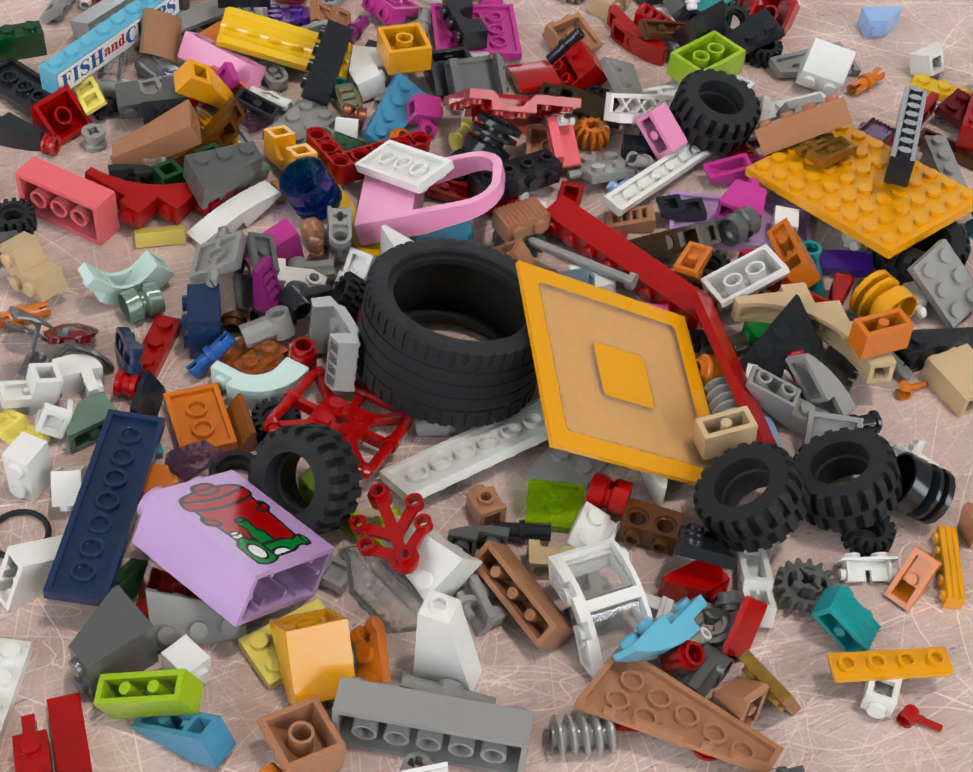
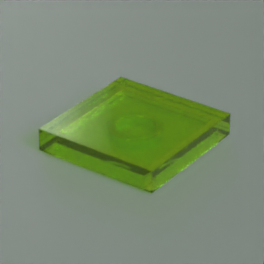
M529 479L525 523H551V532L569 534L584 504V485Z

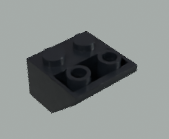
M466 46L432 51L431 70L423 71V74L436 97L444 99V96L449 95L444 62L452 58H471L472 56Z

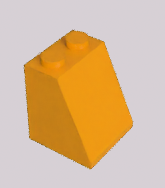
M324 608L269 620L287 700L293 705L317 695L320 702L326 700L334 702L340 677H355L348 619L331 608Z

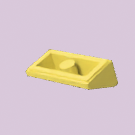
M184 225L134 229L136 248L186 244Z

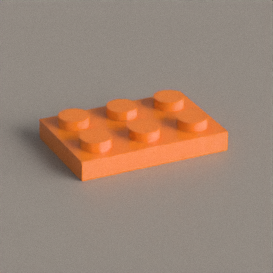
M217 382L163 393L164 403L182 461L238 449L237 439Z

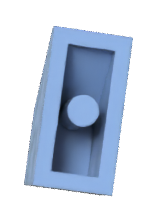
M862 7L857 24L863 37L884 38L897 26L902 7Z

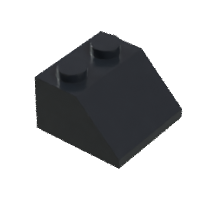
M723 0L719 1L693 17L672 35L678 45L682 47L714 30L718 33L726 30L725 2Z

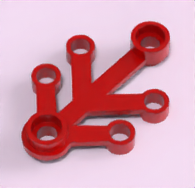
M376 483L370 487L367 497L371 507L379 510L385 527L368 523L363 515L353 516L349 521L352 533L355 535H368L358 540V550L364 557L373 556L390 561L392 569L402 575L411 574L418 568L420 562V555L417 550L426 534L430 533L433 529L432 519L428 514L416 516L418 512L423 510L425 504L419 493H411L405 498L406 509L399 521L396 522L390 507L393 497L389 487L382 483ZM413 522L416 530L405 544L403 537ZM372 537L392 542L394 549L376 545Z

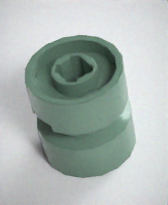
M154 280L139 285L138 290L130 288L117 294L120 309L129 324L145 319V314L154 316L166 310L163 295Z

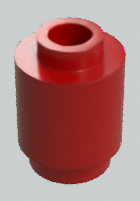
M300 337L290 347V358L309 367V371L317 366V347L310 338Z

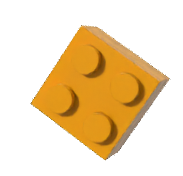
M420 22L377 27L376 50L388 75H395L398 72L403 74L431 70L432 46Z

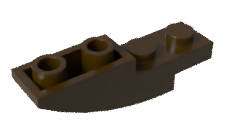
M543 82L538 93L539 95L582 99L581 108L575 109L573 113L569 114L576 115L579 119L592 116L593 118L600 117L601 121H606L603 120L606 98L562 83L558 86ZM614 102L613 111L617 109L619 104ZM607 121L609 127L619 130L621 123Z
M716 219L629 240L655 259L682 253L689 241L707 246L722 243Z

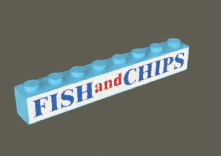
M134 0L39 65L42 89L54 93L66 85H69L71 89L140 41L144 8L159 10L175 16L180 12L179 0Z

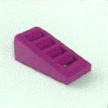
M266 255L252 270L254 309L262 313H266L272 307L281 306L278 298L282 292L272 258Z

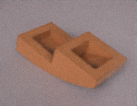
M318 0L310 2L311 22L327 19V21L332 20L345 26L351 23V13L340 6L335 5L330 8Z

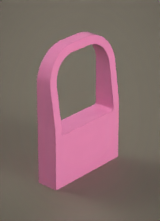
M475 151L444 157L452 160L454 169L433 185L482 170L493 172L492 182L485 191L475 197L429 207H423L425 192L418 194L365 175L354 223L361 246L379 243L381 240V226L384 224L406 237H412L466 222L484 214L497 204L504 193L505 170L501 158L494 153L486 151Z

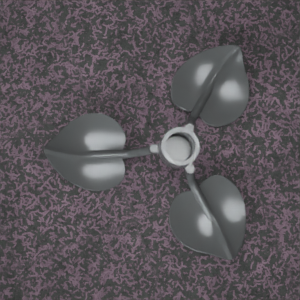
M10 306L9 312L13 320H30L35 326V330H32L22 324L5 320L7 333L23 332L27 333L32 339L29 354L26 355L18 371V374L26 377L30 363H48L45 362L48 356L36 352L35 349L38 338L48 342V339L40 334L41 325L51 330L53 326L39 316L28 313L18 307ZM74 343L66 344L52 358L62 357L70 350L84 352L101 359L112 372L114 371L113 364L103 354Z

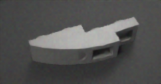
M753 365L745 386L772 417L793 432L804 437L809 410L829 413L799 397L802 389Z

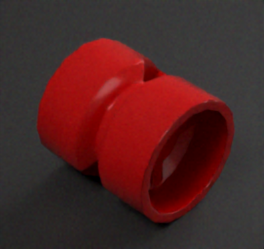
M595 471L585 502L588 501L600 510L604 507L609 514L623 517L634 483L620 478L612 481L610 475Z

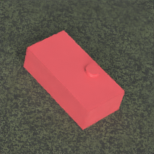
M35 156L14 172L19 199L23 198L25 202H31V205L35 208L36 217L101 246L120 229L115 191Z

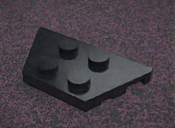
M795 294L739 360L744 372L746 371L747 364L751 363L758 365V367L779 378H782L784 369L793 377L785 360L787 353L803 349L804 354L809 353L813 356L821 347L800 296Z

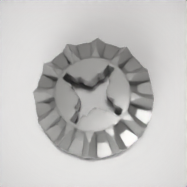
M707 603L703 610L694 618L700 628L704 621L708 624H714L712 630L708 626L704 627L712 635V638L707 643H716L718 646L727 638L733 624L728 612H722V607H715L713 603Z

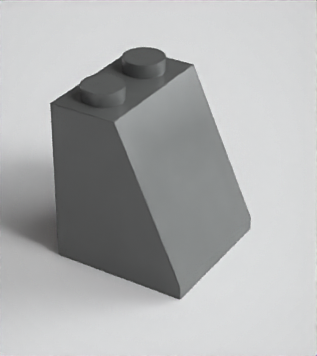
M119 585L110 590L69 645L71 660L68 663L75 674V677L72 678L73 684L81 695L86 693L93 702L100 674L144 671L159 661L154 626Z

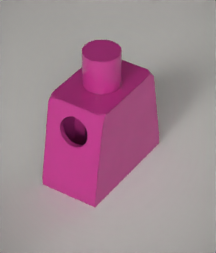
M749 178L747 182L736 179L719 199L715 217L720 219L727 214L733 213V211L740 207L749 206L756 210L761 219L767 190L760 187V181L756 178Z
M287 218L262 233L274 235L277 257L286 259V266L290 258L295 256L304 257L299 233ZM249 257L244 258V262L250 271Z

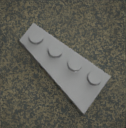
M603 57L598 62L615 93L643 94L634 64L608 57ZM632 99L627 106L631 111L636 104ZM647 102L643 105L646 111L649 109ZM631 123L634 128L639 129L637 124Z

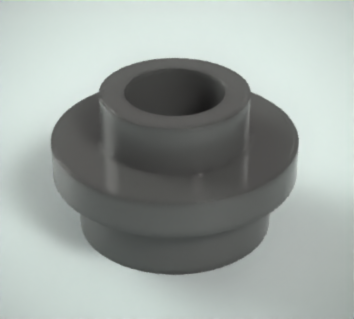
M741 591L718 593V601H715V607H722V612L738 611L743 600Z

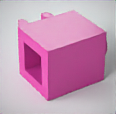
M415 93L406 103L407 123L419 125L418 131L426 132L428 130L429 135L433 138L437 134L435 124L443 116L440 97Z

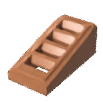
M653 205L633 207L620 217L612 211L604 213V222L612 229L624 233H653L656 218Z

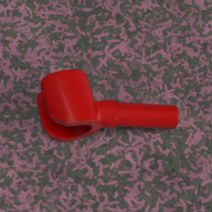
M912 704L906 705L896 718L897 723L904 728L913 727L915 722L938 732H941L943 725L920 715L919 709Z

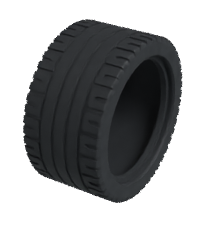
M426 238L425 240L417 239L414 242L408 241L404 244L396 245L381 254L368 272L358 322L360 347L358 350L359 358H357V372L362 377L361 380L367 385V388L372 393L374 392L378 399H382L386 405L392 406L394 410L404 412V415L413 416L419 421L424 420L427 423H437L439 426L445 427L447 425L455 428L463 426V428L488 426L494 424V422H502L504 419H508L520 412L529 403L534 394L537 377L515 264L518 260L511 258L506 253H501V251L495 248L491 249L489 246H481L479 243H470L466 240L458 241L452 238H448V240L444 238ZM435 321L459 325L482 334L490 339V341H472L445 336L431 331L416 322Z

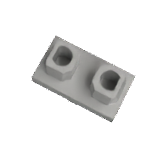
M472 574L468 578V583L456 593L457 598L461 601L467 620H470L477 636H484L490 627L499 626L504 620L506 614L503 607L500 605L491 606L490 602L495 594L486 582L480 581L478 574Z

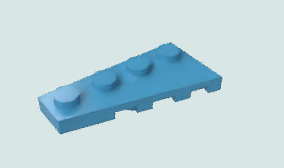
M398 72L391 80L361 137L370 144L389 139L392 130L396 128L403 129L408 124L406 108L408 100L415 93L427 94Z

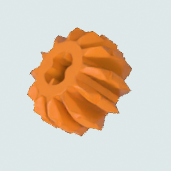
M592 116L576 120L574 133L577 147H582L583 151L588 149L591 152L593 150L601 151L602 148L607 147L611 134L607 121H601L600 117L593 118Z

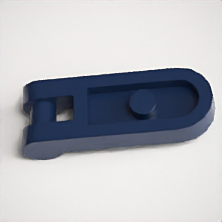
M117 327L115 349L125 371L134 375L141 374L143 364L140 363V359L144 355V345L139 344V341L135 340V334L131 332L129 327Z

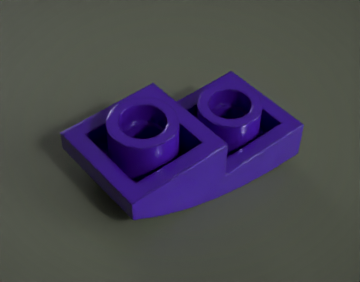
M822 250V273L847 272L848 275H852L854 278L867 277L873 273V255L852 250Z

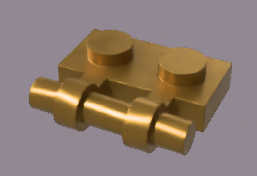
M831 132L816 136L812 141L806 140L795 148L797 156L806 155L807 160L822 169L856 154L857 151L856 144L842 136L835 138Z

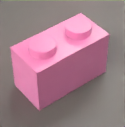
M666 102L635 119L657 160L688 142Z

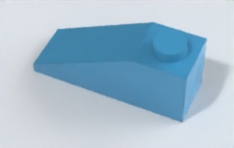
M199 712V714L138 717L131 725L134 731L190 762L214 768L219 767L236 745L220 715Z

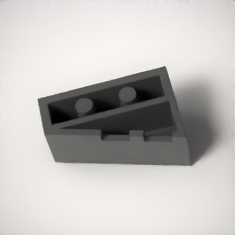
M254 141L188 154L184 158L183 177L200 208L203 210L208 207V203L217 198L219 200L225 198L226 193L234 189L238 191L258 180L261 176L263 156Z

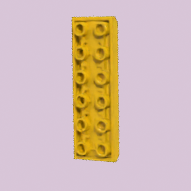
M227 7L224 11L216 46L308 72L306 67L309 59L315 58V56L311 55L316 42L320 43L321 40L317 39L318 32L238 8ZM350 42L337 78L340 77L345 80L347 79L353 45Z

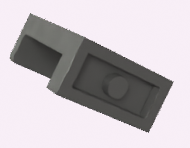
M500 52L464 59L452 58L444 62L449 95L468 88L494 90L499 94H508L507 92H509V83L505 79L503 71L505 70V61L501 57Z
M248 232L246 244L250 263L249 274L234 273L232 277L238 312L248 314L249 309L254 307L252 270L264 256H271L277 276L280 269L274 235Z

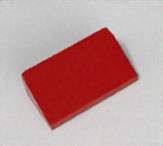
M748 595L744 596L722 648L723 653L739 658L747 649L750 650L766 612V603Z

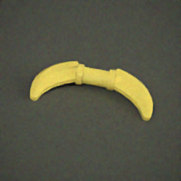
M472 118L462 120L461 128L455 133L449 134L448 141L453 151L463 149L464 137L472 130H475L472 126Z

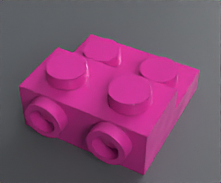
M363 0L361 5L370 15L378 17L379 20L388 26L404 24L406 18L418 16L419 9L421 8L422 10V7L411 0Z

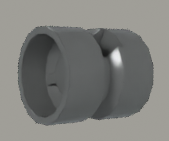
M743 206L733 211V213L720 218L717 221L721 242L726 246L734 247L756 235L761 229V219L756 210L749 206Z

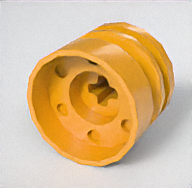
M878 270L867 276L856 287L849 301V308L859 317L901 307L910 319L918 305V298L906 287L900 286L899 281L886 270Z

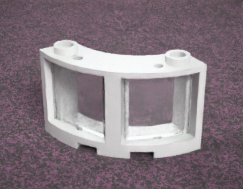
M613 538L547 557L550 584L559 595L565 609L571 607L577 622V625L573 626V631L578 647L579 661L592 678L595 677L619 647V642L630 633L637 632L635 626L649 616L653 620L648 600L630 562L629 554L626 548L620 547ZM659 655L650 659H646V661L658 658Z

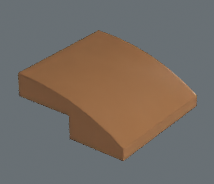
M144 8L139 53L154 56L159 60L178 63L179 57L177 55L180 48L182 19L159 10Z

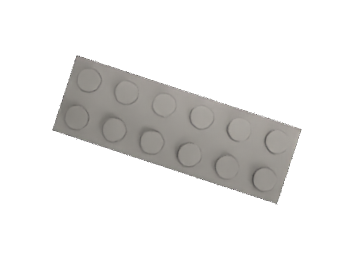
M340 677L332 708V722L347 747L402 757L411 752L418 751L428 755L431 762H448V765L484 772H524L534 711L526 710L521 706L509 707L498 705L488 700L476 701L465 699L455 694L443 695L431 693L421 688L409 689L398 687L393 683L381 684L370 682L360 677Z

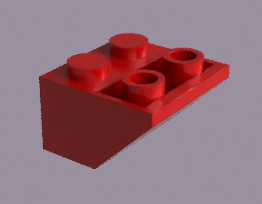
M582 40L575 43L552 65L562 84L586 90L590 85L601 86L608 80L598 63L600 60L596 53Z

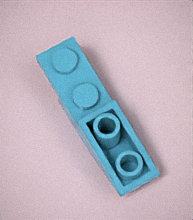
M701 594L691 600L688 597H684L673 605L674 612L671 611L666 615L663 614L654 620L650 616L645 618L635 626L636 633H630L619 642L621 648L612 657L617 662L642 661L658 656L682 644L700 630L694 618L703 610L707 602Z

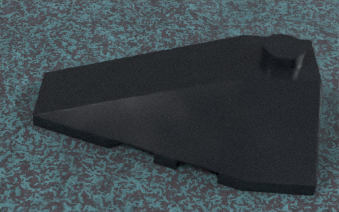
M973 327L913 330L908 347L893 352L904 362L903 366L907 365L914 373L923 369L925 360L932 354H939L952 347H959L967 343L973 349Z

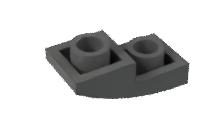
M492 525L458 527L449 530L447 540L452 544L458 545L463 551L473 557L477 549H480L488 540L508 545L510 528Z

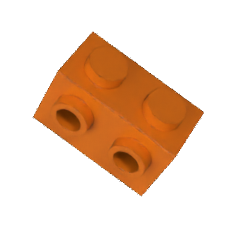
M901 307L853 319L847 343L860 360L905 349L908 347L914 324Z

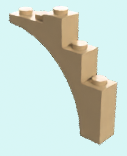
M805 282L780 285L779 292L734 297L731 312L733 322L772 323L795 294H797L801 298L818 339L829 344L845 356L858 370L866 384L891 381L897 363L892 352L860 360L847 343L853 321H849L839 300L815 303Z

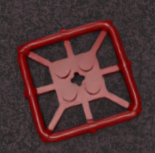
M315 366L305 374L293 389H288L284 393L283 400L268 415L263 423V428L269 434L271 431H276L277 428L306 423L328 425L331 430L336 429L344 436L342 438L343 441H349L353 447L351 450L353 455H357L360 463L357 466L358 471H362V480L369 479L379 469L389 454L394 453L398 449L399 441L412 426L415 417L406 416L403 414L404 412H398L392 406L386 405L365 384L362 386L354 382L355 391L351 393L357 396L351 403L334 396L331 389L324 382L326 369L323 366ZM314 381L323 399L319 405L301 397ZM368 400L393 413L372 414L360 407ZM290 407L310 415L307 419L279 421ZM398 425L393 433L387 437L370 431L373 427ZM361 441L379 449L369 463L364 461L359 451L358 445Z

